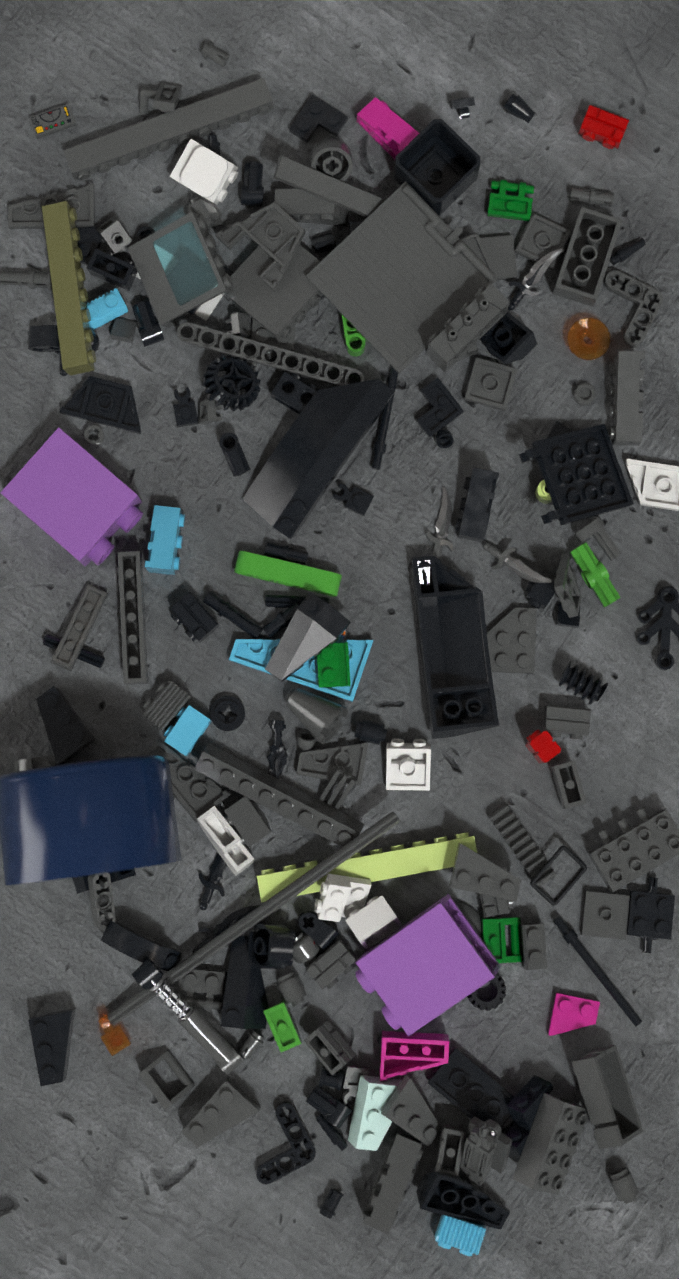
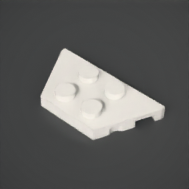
M626 459L625 464L639 505L679 511V466Z

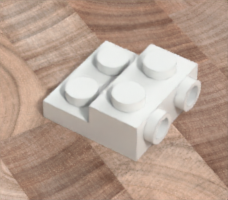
M392 739L391 743L386 744V790L430 791V743H426V740L415 739L413 743H404L403 739Z
M328 873L325 882L321 883L320 899L315 901L314 911L318 914V919L340 922L341 917L349 918L348 915L352 911L364 908L371 888V880Z

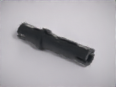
M212 591L204 598L203 603L218 612L220 617H225L254 639H257L263 631L262 627L232 607L229 601L225 602Z

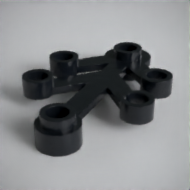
M672 586L662 587L657 593V601L647 610H643L638 614V621L646 624L651 621L652 615L663 607L662 617L645 632L639 633L636 638L638 644L646 645L650 642L651 637L661 630L660 654L655 660L656 666L660 670H668L674 664V658L669 653L671 631L679 639V625L671 617L672 609L679 615V594ZM665 593L671 595L670 601L664 599ZM642 613L648 615L647 621L641 619ZM641 635H645L647 637L646 642L640 641ZM661 658L667 659L668 663L666 666L660 663Z

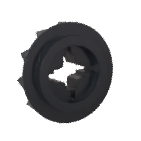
M226 696L219 698L212 705L210 711L211 720L218 729L233 731L242 725L245 719V708L234 697ZM230 704L231 712L237 714V716L230 717L226 723L225 716L219 714V712L226 711Z

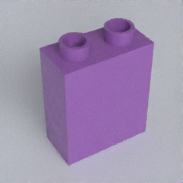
M59 427L1 492L8 501L85 567L91 560L97 566L100 565L115 547L108 540L119 528L126 533L129 532L143 516V512L138 509V506L142 503L139 496Z
M447 894L367 950L357 960L356 964L360 969L355 974L358 982L366 992L371 994L376 991L386 1004L382 1007V1013L388 1024L395 1030L402 1027L406 1034L410 1036L493 979L501 965L451 896Z

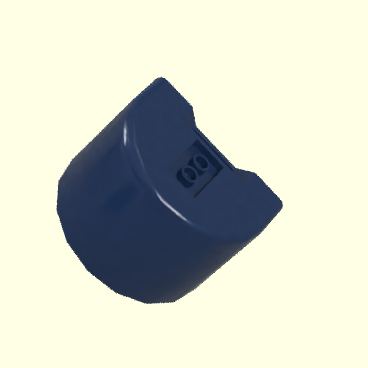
M139 755L42 767L1 775L0 839L5 885L79 877L181 861L168 760L160 755Z

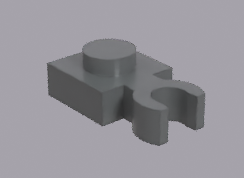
M345 1064L342 1088L347 1090L342 1094V1102L344 1104H347V1100L351 1096L354 1097L353 1103L355 1104L360 1075L368 1076L369 1069L367 1067Z

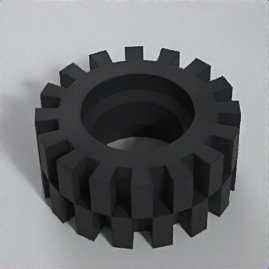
M496 974L489 981L494 986V994L490 998L480 997L477 990L467 996L474 1007L490 1011L503 1003V999L506 997V986L499 974Z

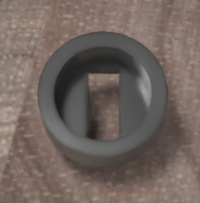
M300 732L297 740L298 746L303 750L311 749L315 744V737L310 732Z

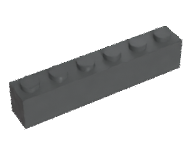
M140 551L118 552L124 684H148L142 553Z

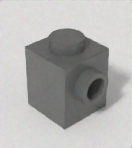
M114 217L96 229L108 248L115 254L125 251L129 247L128 244L132 242L119 221Z

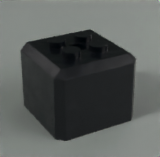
M434 119L396 156L394 179L400 185L404 182L409 184L440 216L477 180L480 169V156L442 119ZM437 171L442 177L440 180L434 181L430 178V173Z

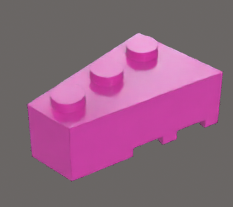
M376 97L357 114V123L394 160L419 134L418 131L394 113L384 101H380Z
M382 1031L380 1081L398 1075L403 1076L416 1070H425L447 1064L449 1058L448 1034L414 1032L408 1036L406 1032Z

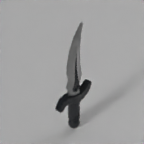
M563 248L552 251L537 261L529 274L524 276L522 283L512 281L508 284L509 286H517L519 288L510 300L508 310H514L515 305L517 306L525 295L537 296L540 294V291L533 292L530 289L534 284L540 282L549 265L564 251Z

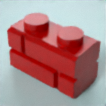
M589 105L578 134L582 135V138L587 141L593 142L596 140L601 142L605 148L618 149L629 119Z
M538 729L526 737L528 742L525 746L531 753H534L533 756L539 764L547 763L561 751L556 741H552L553 738L548 731L541 732Z

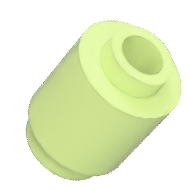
M542 480L536 488V497L542 503H551L550 494L545 491V487H547L545 480Z

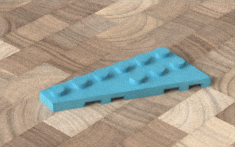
M236 639L229 661L270 674L265 668L281 639ZM337 640L334 642H348L351 686L319 688L317 656L307 660L303 667L286 680L353 702L374 640Z

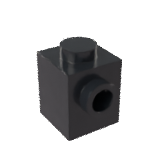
M552 580L551 583L531 581L525 590L528 592L526 596L529 600L528 603L534 608L540 609L541 607L545 609L556 592L554 581Z

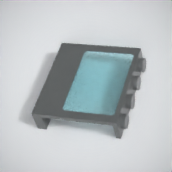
M195 212L188 213L128 247L161 326L171 327L177 324L176 318L222 293H234L232 279L226 274L223 268L225 265L224 261L215 249L216 242L207 231V221L203 215Z

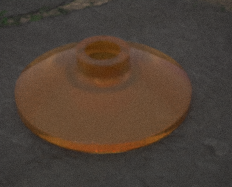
M582 318L571 326L567 336L568 346L571 352L580 359H598L609 348V330L598 319ZM590 338L592 343L586 344L584 339Z

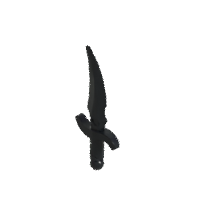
M217 853L210 867L208 881L202 873H199L201 883L206 886L201 899L203 902L199 904L201 910L208 908L214 890H218L222 897L225 896L224 889L218 884L223 879L222 873L226 869L227 864L219 853Z
M260 905L248 906L235 911L227 916L221 924L216 925L213 931L206 927L200 928L199 932L207 933L208 937L197 946L198 948L193 949L192 953L199 950Z

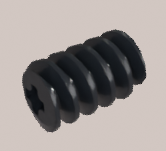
M570 661L560 677L559 686L561 687L567 683L566 690L569 691L574 687L575 696L582 692L581 700L590 697V705L595 701L598 702L605 692L608 683L601 686L600 678L593 682L594 674L585 677L586 669L578 673L579 665L576 664L570 668Z

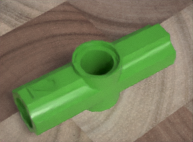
M587 542L570 552L581 570L583 580L590 589H593L604 608L621 598L609 580L610 576L605 566L600 561L598 562Z

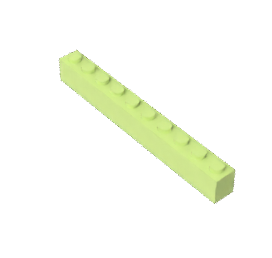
M468 832L456 834V839L447 840V836L434 838V843L426 844L425 840L412 842L413 847L404 848V844L391 846V851L382 852V848L369 850L370 855L361 856L360 852H358L330 871L329 874L369 879L371 882L450 868L454 866L458 843L477 853L474 836H469ZM317 860L304 862L305 867L296 868L295 864L283 866V871L274 872V868L261 870V875H257L261 902H266L318 865ZM327 874L297 896L320 892L321 883L325 882Z

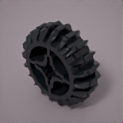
M222 355L218 359H213L211 364L207 366L206 372L203 375L205 379L203 386L207 387L205 394H211L210 401H217L216 407L223 405L224 411L230 407L232 412L237 409L241 411L245 407H250L253 401L257 399L261 380L257 378L258 372L252 371L254 365L248 366L247 360L241 361L239 357L234 359L232 355L227 357ZM225 371V375L218 377V372ZM242 389H246L245 394H238V392Z

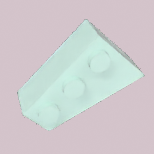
M360 1075L348 1135V1141L356 1149L377 1151L392 1123L381 1112L401 1083V1079L387 1078V1080L380 1081V1077Z

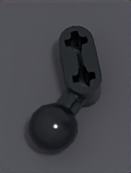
M57 325L31 326L28 349L36 352L60 351ZM92 331L94 341L91 342V346L94 352H96L100 343L97 334Z

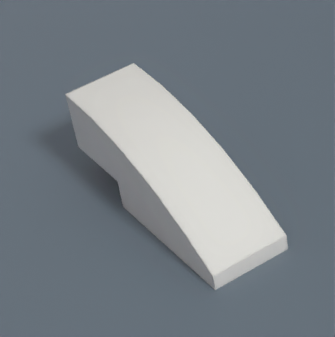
M215 806L197 818L204 833L235 876L254 862L253 856L241 844V838Z

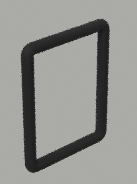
M562 845L531 880L530 885L551 905L555 906L585 873L587 866L566 846ZM564 850L582 869L557 899L553 901L535 882Z

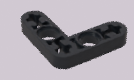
M287 1101L281 1102L277 1106L276 1117L292 1148L259 1165L256 1176L262 1184H270L311 1163L316 1156L315 1146L295 1106ZM284 1106L286 1109L292 1110L289 1113L291 1120L297 1119V1121L291 1122L287 1127L284 1124L288 1123L286 1116L280 1115ZM294 1126L302 1129V1135L297 1139L291 1137L289 1133L290 1129ZM304 1138L307 1139L304 1142L305 1148L312 1150L309 1158L305 1155H300L302 1153L300 1144L297 1147L295 1146L296 1143H300ZM283 1157L291 1158L293 1165L289 1169H284L280 1166V1160ZM276 1162L277 1169L281 1173L277 1174L275 1170L270 1173L269 1179L266 1176L262 1177L263 1168L270 1170L274 1168L272 1163Z

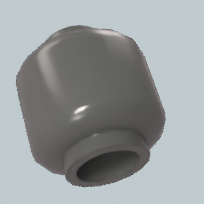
M302 930L296 931V938L293 943L294 960L299 964H310L317 958L316 954L319 951V945Z

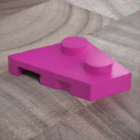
M556 992L548 1035L553 1036L596 1024L600 1002Z

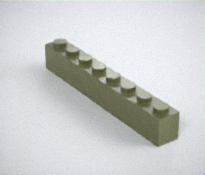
M67 201L42 206L62 367L70 376L94 371L96 354L91 346V342L94 341L93 333L89 329L88 323L91 321V316L88 308L86 309L88 294L83 286L85 273L80 263L83 260L81 249L78 248L80 234L75 226L77 213L75 208H72Z

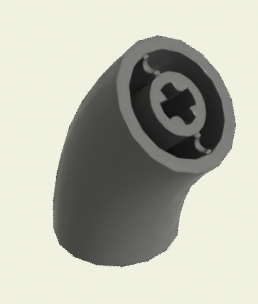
M324 138L313 149L311 167L343 182L352 172L353 160L351 149L346 142L339 138Z

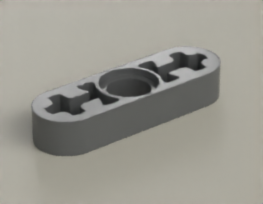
M108 872L88 875L93 923L102 931L106 930L110 920L116 922L111 877ZM99 875H101L102 878L99 880V883H97L96 880H98ZM105 894V903L98 905V898Z

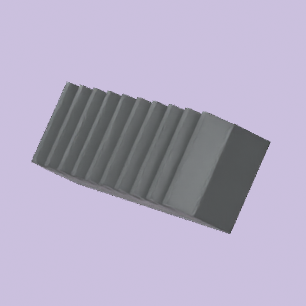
M504 803L487 816L531 879H533L547 861L509 806ZM551 866L535 882L539 888L556 876Z

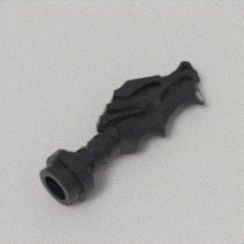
M271 720L270 728H272L274 739L273 745L269 747L271 752L266 756L270 765L268 774L280 780V774H282L287 764L288 757L287 754L285 755L287 751L284 749L285 745H281L282 731L286 729V725H284L285 720Z

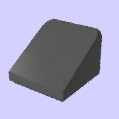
M116 318L110 334L111 339L133 343L137 322Z

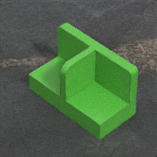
M285 1000L263 1010L280 1052H284L302 1043Z

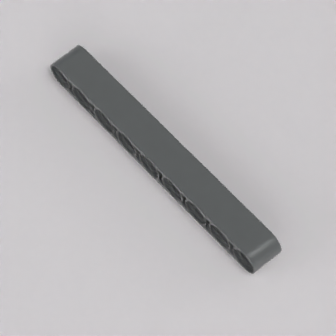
M185 322L179 325L177 329V335L183 343L225 355H232L233 357H239L243 360L336 386L350 384L348 377L351 374L358 375L360 382L364 381L362 372L357 369L197 324ZM186 327L193 330L192 337L188 339L181 336V331ZM210 333L214 336L212 344L207 345L202 342L204 334ZM227 339L233 340L235 342L234 349H224L223 342ZM247 345H253L256 348V353L253 356L245 355L244 348ZM267 351H274L276 353L277 359L274 362H268L265 359L264 355ZM290 356L295 357L298 361L297 366L294 368H289L285 363L286 359ZM308 363H316L318 365V372L310 374L306 369ZM331 368H335L339 372V377L335 380L330 379L327 375V371Z

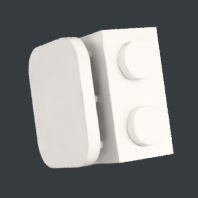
M190 139L170 177L218 205L219 202H223L229 183H233L237 178L238 167Z

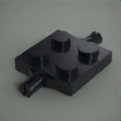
M649 877L648 890L641 892L630 891L626 935L642 938V952L652 953V940H671L675 895L658 892V878Z

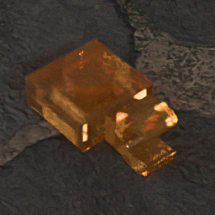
M105 1014L98 1020L105 1031V1034L100 1038L111 1056L131 1045V1041L122 1026L119 1024L114 1027L108 1020V1015Z

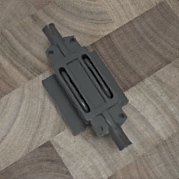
M474 1116L469 1122L460 1168L463 1169L462 1175L467 1179V1183L473 1187L482 1185L485 1178L489 1175L490 1168L499 1173H502L506 1168L512 1139L501 1133L500 1125L492 1119L484 1122Z

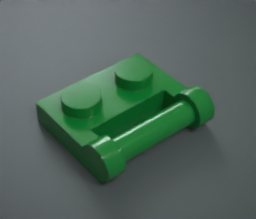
M520 917L481 919L482 941L498 963L523 962L519 943ZM505 925H510L511 955L506 956Z

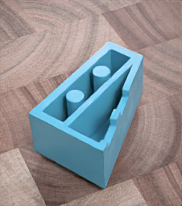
M154 505L150 529L151 539L148 542L149 556L148 561H145V568L148 572L175 575V570H179L180 557H177V550L182 548L183 536L179 535L180 527H184L185 514H182L181 508Z

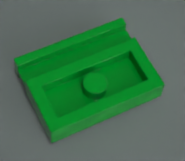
M348 642L330 643L317 655L319 688L351 686Z

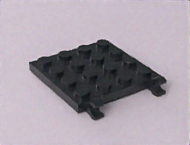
M605 424L535 441L532 443L533 448L519 454L522 463L537 458L555 510L541 516L544 524L559 520L562 526L630 507L634 504Z

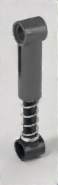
M148 958L132 973L134 979L145 990L155 991L157 993L156 996H160L164 1001L163 1004L166 1003L171 1008L170 1011L173 1010L177 1014V1018H179L178 1023L210 1054L227 1075L245 1060L243 1055L239 1054L238 1049L229 1043L194 1006L188 1007L187 1002L180 999V994H176L173 991V987H169L166 984V980L162 977V971L151 959Z

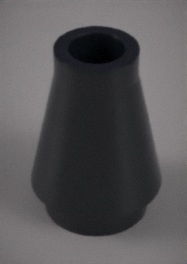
M513 93L503 106L507 110L506 113L520 118L527 123L531 121L536 113L519 94L516 96Z

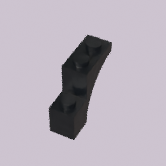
M536 1075L528 1081L507 1105L514 1122L512 1127L505 1133L507 1137L512 1139L508 1157L519 1162L544 1093L550 1094L553 1090L551 1082Z

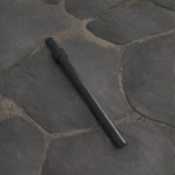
M391 366L388 386L395 390L398 373ZM394 394L382 411L377 442H374L372 469L380 470L382 456L386 452L387 444H385Z
M560 916L554 919L553 922L562 932L563 939L567 944L570 943L635 1027L638 1026L642 1020L577 939L578 935L576 932L570 929Z

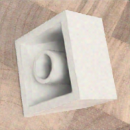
M383 895L373 897L367 902V906L361 910L356 909L348 915L349 918L345 920L366 951L403 926Z

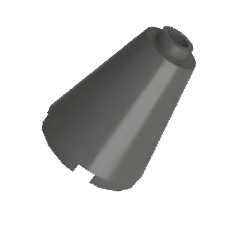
M300 688L291 690L286 697L287 707L322 745L325 744L324 740L329 742L342 726L340 722L341 717L344 716L346 718L348 709L345 706Z

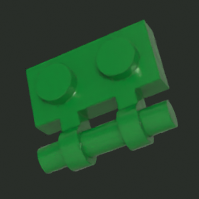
M504 179L500 181L492 180L491 189L499 190V194L490 193L487 216L530 221L533 198L525 197V193L533 194L534 186L526 185V182H519L518 184L507 182ZM506 191L518 192V196L505 194Z

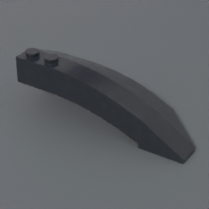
M379 379L317 390L280 441L248 489L243 500L289 539L296 536L336 475L373 426L395 393V390Z
M435 556L412 558L420 653L431 738L455 737L499 726L489 657L483 591L465 581L464 577L452 568L446 567Z

